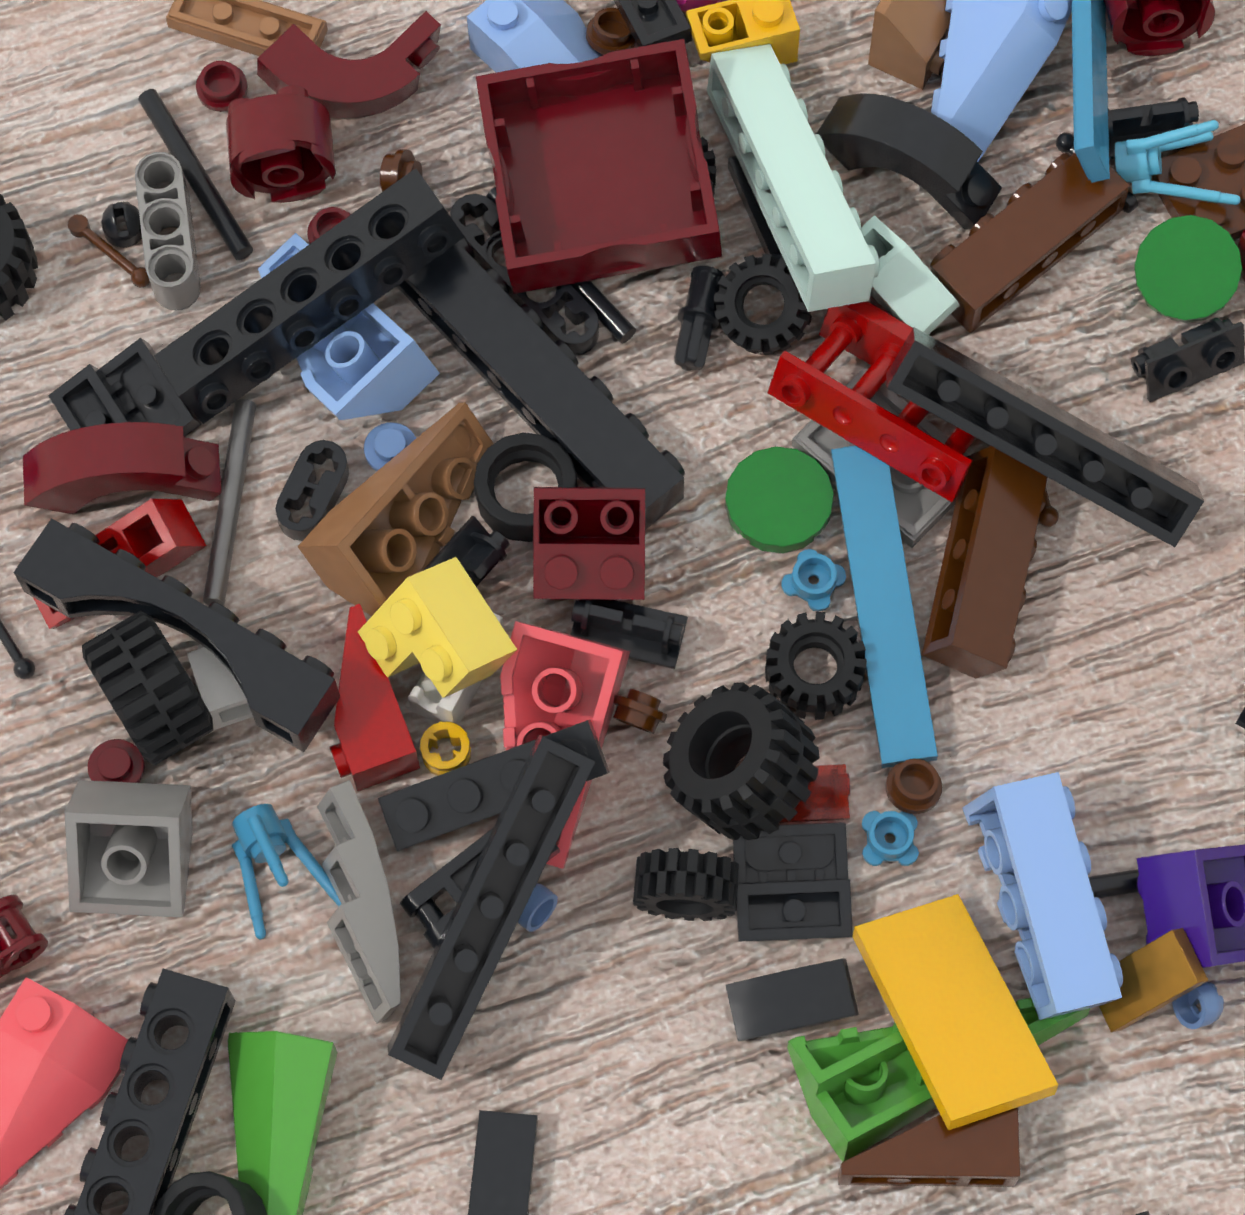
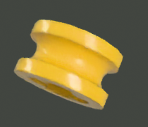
M438 722L424 731L420 739V752L424 765L432 774L437 776L466 766L471 759V747L467 733L455 723ZM443 738H449L452 746H461L460 752L452 751L454 759L442 761L439 753H430L432 747L438 749V740Z

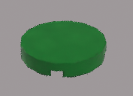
M1187 215L1170 218L1150 231L1139 246L1134 271L1137 289L1148 307L1164 317L1171 318V320L1187 323L1206 320L1225 308L1237 291L1242 265L1239 248L1227 230L1211 219Z
M775 446L755 451L738 463L728 479L725 508L732 528L738 535L740 533L743 538L749 540L750 545L761 551L787 553L805 548L814 541V538L822 530L824 531L830 521L834 493L828 474L814 458L797 449Z

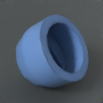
M537 883L518 924L529 932L540 928L555 910L558 902L557 895L544 885Z
M1206 982L1174 1000L1172 1005L1177 1019L1183 1026L1189 1029H1197L1210 1025L1219 1019L1223 1012L1224 999L1221 995H1218L1217 987L1213 983ZM1199 1003L1201 1004V1012L1196 1007Z

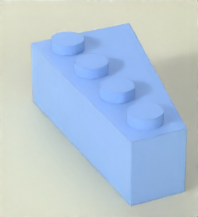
M1059 772L994 786L962 807L968 826L979 824L984 836V846L979 847L978 853L985 872L993 870L1000 879L1002 886L997 905L1003 922L1011 930H1018L1022 941L1016 943L1014 952L1039 1020L1104 1005L1122 998L1119 988L1123 984L1122 969L1117 957L1110 953L1104 934L1107 927L1106 912L1100 899L1093 895L1088 878L1091 872L1090 856L1085 844L1077 839L1072 821L1075 817L1074 799L1069 788L1062 786Z

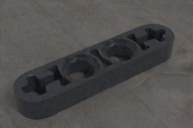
M468 194L459 198L454 203L450 215L465 236L464 239L471 246L475 254L474 259L485 271L488 268L494 269L506 283L509 289L508 295L519 306L527 304L535 311L543 323L544 328L542 330L554 343L557 340L563 341L575 355H582L592 350L599 338V323L596 312L571 284L554 287L556 289L555 296L551 300L542 303L531 300L527 296V292L514 294L507 267L499 265L493 259L494 253L503 247L497 206L489 198L479 194ZM471 214L472 217L479 218L483 215L484 228L490 235L486 242L484 232L476 224L471 223L466 226L465 216ZM563 306L565 308V316L574 325L577 326L584 322L585 334L580 336L577 332L573 331L566 335V322L559 314Z

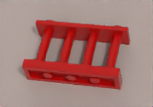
M868 301L828 308L819 335L825 338V340L806 362L784 351L779 357L767 393L924 487L953 502L972 463V460L963 454L976 437L957 427L943 444L916 428L929 413L924 408L910 401L901 413L896 416L870 401L887 381L886 373L913 328ZM844 350L871 365L852 389L824 374Z

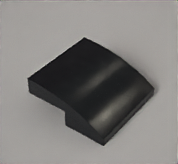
M141 337L100 369L89 364L48 395L70 431L109 423L149 422L183 426V436L185 437L202 425L200 420L177 396L154 357L156 353L150 344Z
M846 822L779 825V829L771 834L761 830L758 839L747 840L742 835L738 840L732 839L733 861L739 864L736 906L739 942L853 936Z

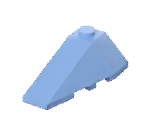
M486 0L467 16L470 49L496 73L547 63H579L601 56L599 52L595 51L588 44L586 39L587 28L581 17L564 0Z

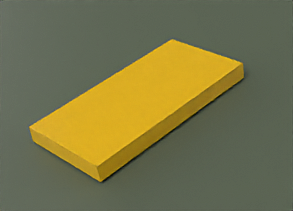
M959 894L854 927L852 937L948 1131L1055 1095L1058 1083Z

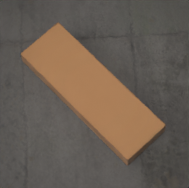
M174 0L166 16L168 28L260 56L293 24L305 33L318 47H321L328 31L325 20L261 0Z

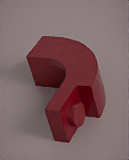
M425 11L384 51L375 56L358 60L343 59L325 52L293 24L257 58V75L276 93L279 89L286 86L305 88L308 91V98L324 105L331 118L350 119L372 116L399 105L418 90L420 73L413 66L415 65L418 69H421L437 54L440 49L437 43L441 24Z
M149 422L109 423L61 433L39 443L23 455L24 506L74 514L96 498L112 493L136 490L158 491L212 501L221 494L219 444L186 438L183 436V426Z

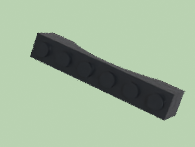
M50 519L13 572L25 593L69 618L91 615L132 616L139 611H143L151 616L155 622L188 635L212 652L234 676L247 699L256 725L300 751L305 752L340 698L336 681L332 678L334 672L326 664L308 655L303 660L285 651L287 646L282 640L264 629H258L256 633L251 632L239 625V618L221 604L211 602L207 607L191 598L193 595L192 591L177 579L165 575L162 580L144 571L146 569L144 563L131 553L118 549L114 554L98 545L100 540L85 527L72 523L68 528L56 520Z

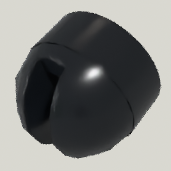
M123 201L110 204L105 209L102 215L101 226L105 238L110 244L120 248H127L137 244L142 239L139 210L134 205ZM124 215L127 230L118 232L116 218Z

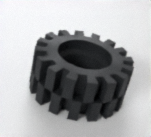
M762 254V257L755 258L754 255L744 257L745 262L739 265L736 262L729 267V274L726 277L722 275L718 282L720 288L718 293L715 292L714 303L717 311H714L716 319L720 323L721 329L731 341L748 352L754 354L756 352H763L765 355L774 354L775 350L782 349L785 351L791 348L790 344L797 339L799 341L804 336L803 330L806 325L810 326L812 320L811 312L807 311L783 258L779 260L771 254ZM759 285L776 287L784 298V308L780 317L766 325L751 322L744 312L743 305L746 295L751 289Z
M816 611L815 619L808 620L806 612L798 614L794 624L789 619L781 624L780 633L774 632L770 639L769 649H767L765 679L766 682L769 681L770 694L774 697L778 696L780 702L788 709L790 707L797 709L796 715L803 719L806 717V712L815 713V720L825 719V713L831 711L833 716L842 713L843 706L846 703L851 706L856 700L857 692L861 691L864 681L867 659H864L866 649L863 641L857 642L858 632L852 625L847 630L843 628L844 619L835 615L832 622L826 621V612ZM809 648H820L829 652L837 664L835 675L827 682L821 684H811L802 680L794 669V660L802 651Z
M669 848L668 852L661 849L652 850V853L643 852L637 857L633 905L637 906V909L648 911V914L654 916L664 914L665 918L669 919L684 917V920L694 921V918L712 921L713 917L725 919L727 915L733 916L737 906L739 864L736 861L731 862V858L727 856L717 857V853L709 851L701 854L696 849H689L688 852H681L679 848Z

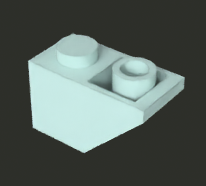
M875 215L861 227V233L867 245L874 246L879 258V275L873 278L870 295L893 317L929 335L960 304L913 250Z

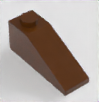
M1018 1107L949 1131L941 1115H938L842 1162L838 1172V1185L1014 1187L1020 1178Z

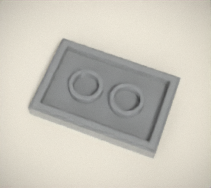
M864 367L846 386L852 389L867 369ZM885 384L882 385L870 400L896 416L908 404L895 392L889 390ZM926 418L916 427L943 444L949 438ZM813 420L792 439V447L814 458L835 483L831 449L856 446ZM966 452L963 454L965 457L969 456ZM889 466L901 539L913 548L955 505L957 497L953 502H950Z

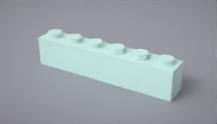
M771 44L711 53L707 93L807 311L811 312L869 301L873 278L879 275L880 269L877 251L873 245H867L861 233L858 212L854 207L849 208L843 195L841 177L836 170H831L825 158L823 140L819 134L813 133L808 123L806 105L801 98H796L791 88L790 74L786 64L779 63Z

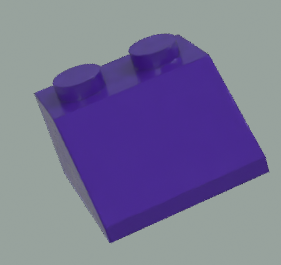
M1245 844L1136 858L1139 872L1137 886L1139 894L1143 899L1147 925L1146 945L1171 930L1183 928L1202 968L1245 961Z

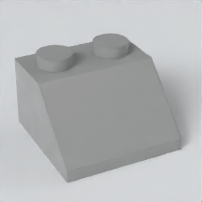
M78 780L64 812L70 912L183 917L192 843L191 785Z

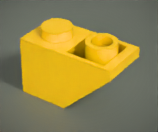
M727 0L686 11V18L691 27L700 60L710 62L711 53L771 44L780 64H790L798 60L800 27L790 0Z

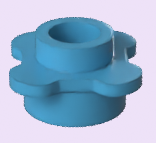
M806 549L798 554L793 572L782 578L781 587L787 596H798L808 602L811 610L820 612L830 606V596L835 588L845 583L846 572L841 565H834L827 556L819 554L815 550ZM815 576L819 579V582L811 584L808 579Z
M878 811L867 813L862 820V828L867 832V845L862 852L864 860L872 866H879L883 861H898L902 866L912 865L919 855L918 848L913 844L914 831L918 825L916 817L903 811L900 813L895 811H887L881 814ZM887 834L895 836L893 843L886 842L885 836Z

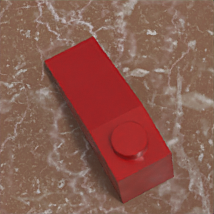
M151 498L95 535L100 540L98 545L115 554L118 549H122L137 557L146 566L144 571L154 577L166 573L207 546L182 499ZM34 598L49 629H55L75 619L63 615Z
M360 604L349 608L338 689L340 698L336 704L334 727L339 743L330 746L340 777L343 778L351 775L357 792L420 769L416 749L389 678L386 677L377 661L369 654L364 641L358 633L367 622Z

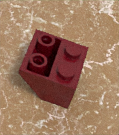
M534 487L533 599L645 600V488Z

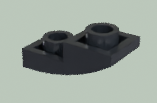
M846 958L725 985L738 1042L859 1015Z

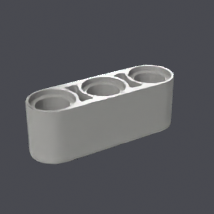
M154 152L142 158L135 169L145 268L156 301L162 307L169 310H183L196 302L200 295L201 287L190 196L179 161L173 155L166 152ZM164 181L172 182L170 185L162 189L153 188L158 183ZM168 227L178 228L169 235L158 234L161 230ZM174 273L184 274L177 281H163L168 275Z

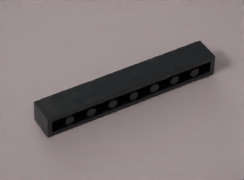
M464 238L397 286L536 434L544 435L563 447L572 458L577 477L586 487L645 488V530L684 499L683 476L685 471L675 456L667 450H663L661 453L648 440L649 434L641 421L632 413L624 415L612 403L614 399L607 386L596 376L589 379L578 368V360L573 351L561 340H557L555 343L542 330L544 328L543 323L535 311L527 304L519 306L508 295L509 289L502 277L492 268H488L485 271L474 260L475 254Z

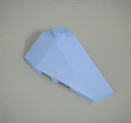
M946 0L945 11L951 13L948 38L941 40L939 57L945 59L941 87L934 90L931 113L962 132L983 151L977 162H979L1057 45L1071 14L1072 0Z
M295 233L258 268L261 278L309 244ZM374 303L297 357L305 387L339 420L401 411L440 374L414 339Z

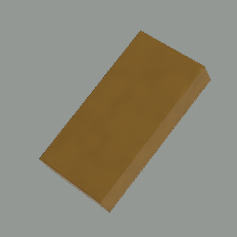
M1184 929L1171 930L1120 960L1123 984L1119 988L1122 998L1100 1005L1099 1008L1110 1031H1121L1208 982L1209 980Z

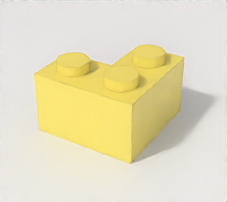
M457 557L407 577L358 631L369 654L377 661L387 678L420 663L423 672L433 682L442 698L490 677L517 651V648Z

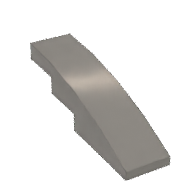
M348 780L331 787L317 806L336 844L322 863V866L342 904L327 921V924L376 1024L387 1020L401 1004L399 945L389 886L374 835L352 783Z

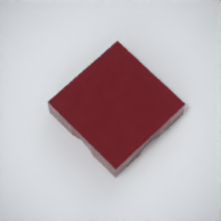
M684 39L609 52L598 58L579 63H547L476 76L486 144L493 167L497 191L496 206L506 267L514 294L722 257L720 230L708 165L702 148L697 106Z

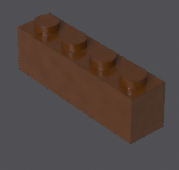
M1068 152L1061 154L1048 167L1045 177L1033 186L1030 183L1022 185L1010 197L1005 209L995 217L991 213L982 217L972 227L966 240L957 247L953 244L946 246L934 257L930 264L931 272L960 304L951 315L969 333H972L1123 210L1130 185L1111 166H1109L1110 179L1092 183L1090 179L1088 180L1075 153L1072 155Z
M992 446L966 456L972 460V463L957 495L922 651V656L975 679L1007 669L1008 663L1014 654L1016 646L1014 633L1018 614L1026 600L1024 586L1028 567L1037 548L1035 535L1038 520L1047 501V491L1045 488L1048 477Z

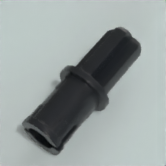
M696 266L693 268L685 307H682L678 312V320L681 322L674 362L686 371L701 370L705 366L712 329H716L719 326L714 312L717 310L714 303L715 292L718 293L720 288L718 282L721 276L725 277V275L714 267Z

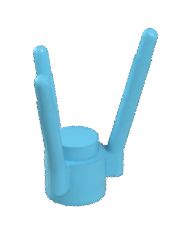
M1216 120L1186 126L1146 138L1130 139L1115 143L1116 172L1127 183H1132L1133 194L1151 192L1230 205H1238L1241 201L1240 196L1235 194L1152 181V175L1162 174L1161 152L1211 141L1214 136L1211 131H1215L1219 127V123Z

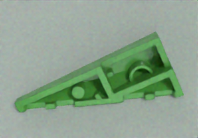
M1031 998L1016 1001V1005L1038 1046L1087 1017L1090 1008L1039 1020ZM895 1023L892 1027L858 1032L857 1027L841 1029L837 1036L806 1041L805 1036H799L788 1041L787 1049L811 1117L842 1162L860 1154L936 1108Z
M278 1031L229 1033L228 1053L239 1181L249 1184L262 1198L267 1215H303L313 1174L311 1167L338 1054L333 1042Z

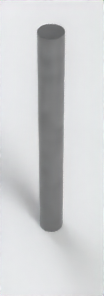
M245 399L235 401L203 596V602L207 605H210L211 602H216L222 606L225 604L256 411V404Z

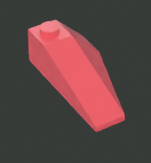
M515 621L510 639L517 648V651L503 664L500 674L505 727L503 729V741L506 750L536 740L538 735L546 736L590 719L602 749L615 708L613 702L615 696L619 694L630 651ZM592 780L586 781L556 842L560 852L546 864L561 869L565 868Z
M27 977L0 1018V1190L18 1175V1170L46 1145L50 1147L63 1135L62 1131L88 1108L90 1110L93 1109L107 1096L122 1071L120 1069V1062L128 1039L78 1005Z

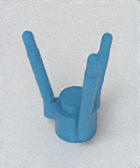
M271 804L253 806L236 816L232 826L239 840L233 843L232 847L240 863L256 938L264 939L266 930L252 858H254L256 863L267 862L278 885L285 887L288 885L289 880L279 858L286 850L284 843L289 845L338 907L342 905L325 870L297 837L289 819L279 820Z

